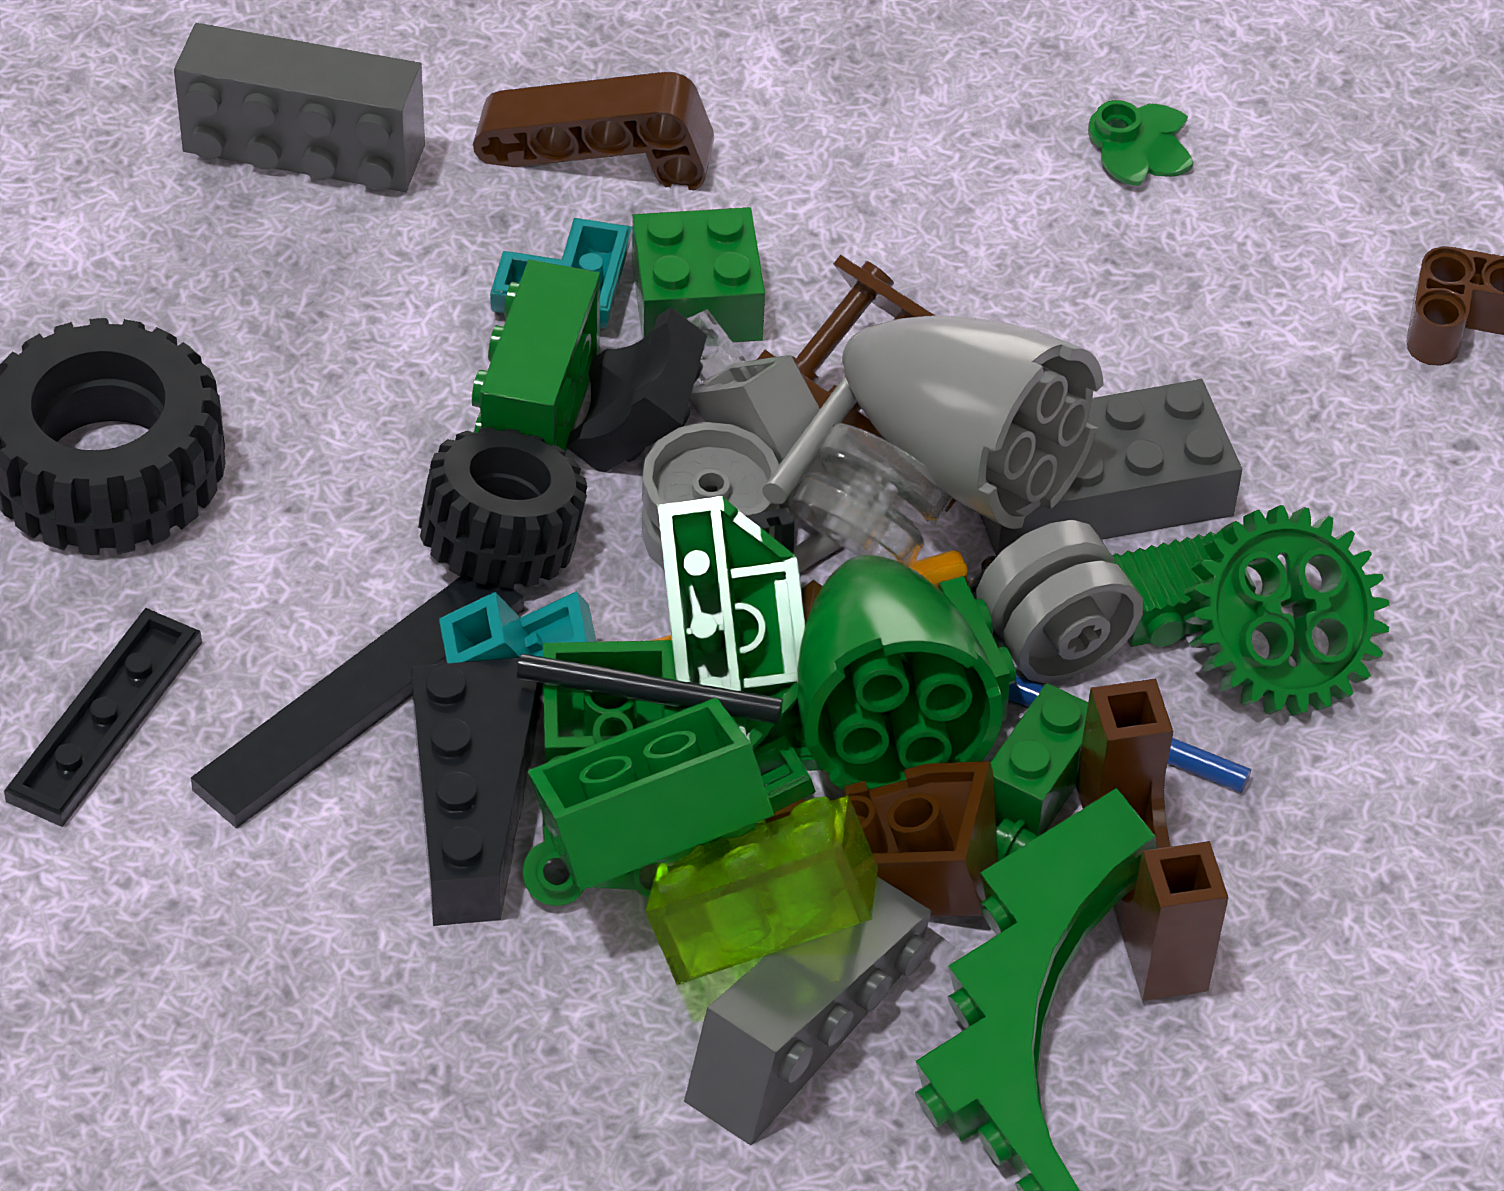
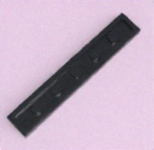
M467 575L460 576L191 777L192 791L237 829L412 696L411 666L447 663L439 618L494 592L519 615L524 611V597L513 588H500L498 583L487 582L486 585L473 582V578Z

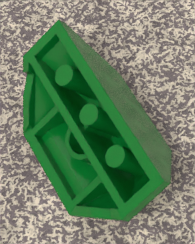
M723 496L658 505L676 680L783 698L781 721L798 703L797 669L800 646L806 624L797 557L760 526L739 512ZM732 717L750 741L753 750L777 725Z

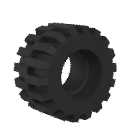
M492 427L479 428L478 433L468 430L458 433L455 440L447 439L439 446L438 453H434L431 460L418 528L421 529V541L424 546L431 548L430 555L438 563H447L449 571L458 576L467 575L472 577L473 582L486 585L487 582L498 583L500 588H514V584H522L525 587L539 585L540 578L551 580L558 576L560 568H566L569 564L580 527L588 486L586 478L580 475L581 468L575 460L565 458L566 452L557 445H548L544 442V438L532 434L530 436L519 433L518 430L505 428V431H497Z

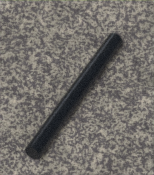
M523 653L520 656L517 668L518 680L685 709L717 697L731 717L779 725L782 714L783 698Z

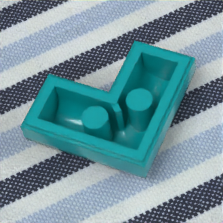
M574 218L562 259L503 251L490 292L492 312L504 313L509 285L511 282L520 283L528 259L600 272V328H606L630 246L632 226Z

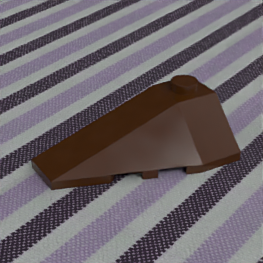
M990 761L923 764L905 769L906 780L870 790L866 781L844 786L846 796L812 806L801 799L775 812L774 816L757 822L756 827L744 835L734 838H722L720 844L715 849L710 871L713 878L830 900L866 869L932 911L930 917L984 916L979 906L982 901L986 900L980 872L997 862L994 777Z

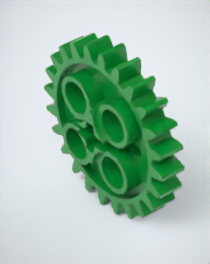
M1284 505L1268 510L1266 518L1260 510L1253 511L1243 516V525L1238 521H1234L1221 528L1225 540L1217 537L1205 543L1203 547L1212 560L1203 559L1192 564L1191 570L1204 580V583L1185 589L1184 595L1200 602V609L1185 615L1184 621L1201 625L1203 633L1195 637L1190 642L1191 648L1209 647L1212 655L1204 662L1201 668L1204 672L1218 667L1225 671L1219 686L1222 692L1232 689L1239 684L1242 685L1240 704L1243 706L1256 703L1263 695L1264 712L1269 715L1281 711L1284 704H1286V708L1291 715L1307 712L1309 704L1317 711L1330 707L1331 696L1340 700L1353 694L1349 681L1358 683L1369 679L1371 674L1362 661H1372L1383 655L1382 650L1370 641L1371 637L1389 632L1390 628L1383 622L1374 619V612L1389 606V600L1373 597L1370 589L1384 579L1383 574L1365 575L1362 567L1368 562L1372 553L1370 550L1353 555L1348 550L1355 535L1352 530L1337 537L1331 536L1334 519L1331 516L1322 518L1311 526L1310 509L1306 507L1293 512L1290 519ZM1278 555H1282L1285 558V566L1279 560ZM1307 563L1314 566L1320 573L1322 579L1320 591L1312 588L1307 582L1305 576ZM1247 566L1256 570L1261 577L1262 591L1260 595L1252 592L1246 584L1245 570ZM1281 605L1284 608H1292L1293 615L1282 613ZM1315 626L1320 628L1327 636L1329 647L1326 655L1319 652L1314 646L1312 634ZM1254 630L1261 632L1268 641L1269 655L1267 659L1259 656L1253 648L1252 634ZM1290 656L1296 662L1295 667L1291 666L1289 663Z

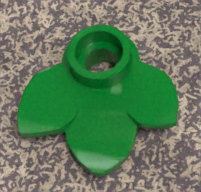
M1111 100L1101 104L1089 120L1088 135L1091 141L1102 149V165L1108 173L1125 184L1139 186L1144 182L1148 173L1154 176L1174 177L1190 171L1193 167L1194 161L1191 155L1174 136L1185 126L1188 116L1179 110L1166 105L1150 103L1137 108L1126 101Z

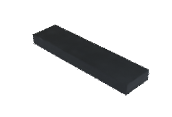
M145 608L5 788L6 803L63 827L201 645V631Z

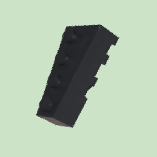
M520 658L411 666L413 714L433 926L501 920L514 854L515 837L523 808L524 791L528 775L527 770L531 766L534 739L543 704V684L517 679V668Z

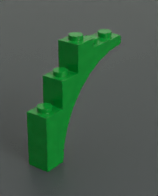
M1117 788L980 872L986 900L982 901L979 906L996 936L948 965L954 993L948 996V1001L955 1015L966 1029L915 1061L922 1088L915 1091V1095L929 1120L937 1128L947 1122L960 1141L977 1133L986 1151L997 1165L1000 1166L1008 1161L1021 1178L1015 1183L1018 1191H1080L1053 1146L1042 1113L1038 1077L1044 1027L1061 978L1088 934L1121 898L1136 888L1142 851L1157 849L1155 835Z

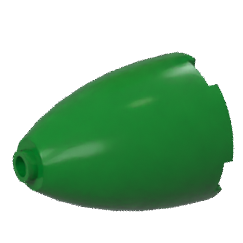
M876 555L853 557L845 561L828 577L812 604L805 624L800 646L797 676L798 706L806 747L814 760L829 774L831 783L845 790L844 786L866 781L870 790L906 780L905 769L923 764L981 762L987 756L998 737L1003 718V701L986 652L968 621L951 600L919 572L896 560Z

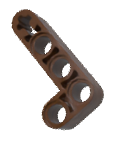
M657 72L500 90L491 93L483 105L473 141V149L477 157L484 163L507 167H522L646 153L653 173L660 184L671 188L672 184L686 185L688 190L694 191L701 187L705 181L714 142V131L694 83L686 76L676 72Z
M1448 246L1433 248L1425 254L1413 298L1406 344L1411 356L1419 362L1441 366L1457 358L1465 328L1504 335V256Z

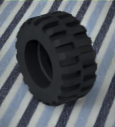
M107 318L89 319L90 325L73 327L72 322L56 326L52 335L43 338L39 333L25 341L22 345V352L19 355L12 351L0 364V510L4 516L11 520L14 519L15 527L28 536L36 538L41 533L44 544L65 551L68 545L78 546L79 553L99 555L100 548H116L117 554L135 551V544L149 540L151 545H155L170 537V529L172 527L178 526L182 530L199 516L198 506L205 508L210 504L218 491L217 483L224 475L226 464L220 395L217 393L216 380L210 368L202 363L201 356L184 342L177 345V337L158 327L153 332L147 331L143 323L124 319L122 325L109 324ZM97 422H127L148 429L145 434L134 441L110 449L83 450L58 443L62 437L73 430Z

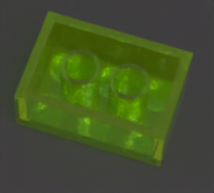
M849 795L831 802L828 797H816L796 806L791 811L790 816L767 824L765 820L757 822L753 830L744 835L734 838H723L703 846L700 844L693 847L689 855L678 861L658 863L645 913L676 985L872 920L878 866Z

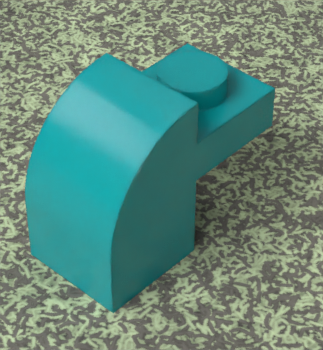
M577 591L522 617H519L494 592L439 618L447 663L520 658L522 653L543 657V643L597 642L589 604Z

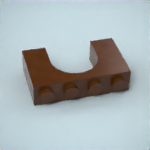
M1156 678L1090 688L1075 782L1082 808L1087 807L1117 788L1156 837L1157 849L1142 851L1136 888L1113 906L1142 1001L1201 993L1209 990L1229 898L1210 841L1170 846L1165 814L1164 786L1174 731Z

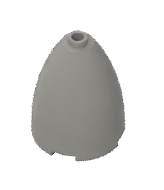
M963 316L901 318L866 327L849 339L843 351L842 362L848 384L862 410L892 448L909 465L943 492L964 506L1007 528H1022L1025 517L1040 505L1052 509L1059 502L1082 468L1098 427L1088 423L1093 391L1097 392L1104 385L1103 374L1098 360L1091 352L1040 331L1005 322Z

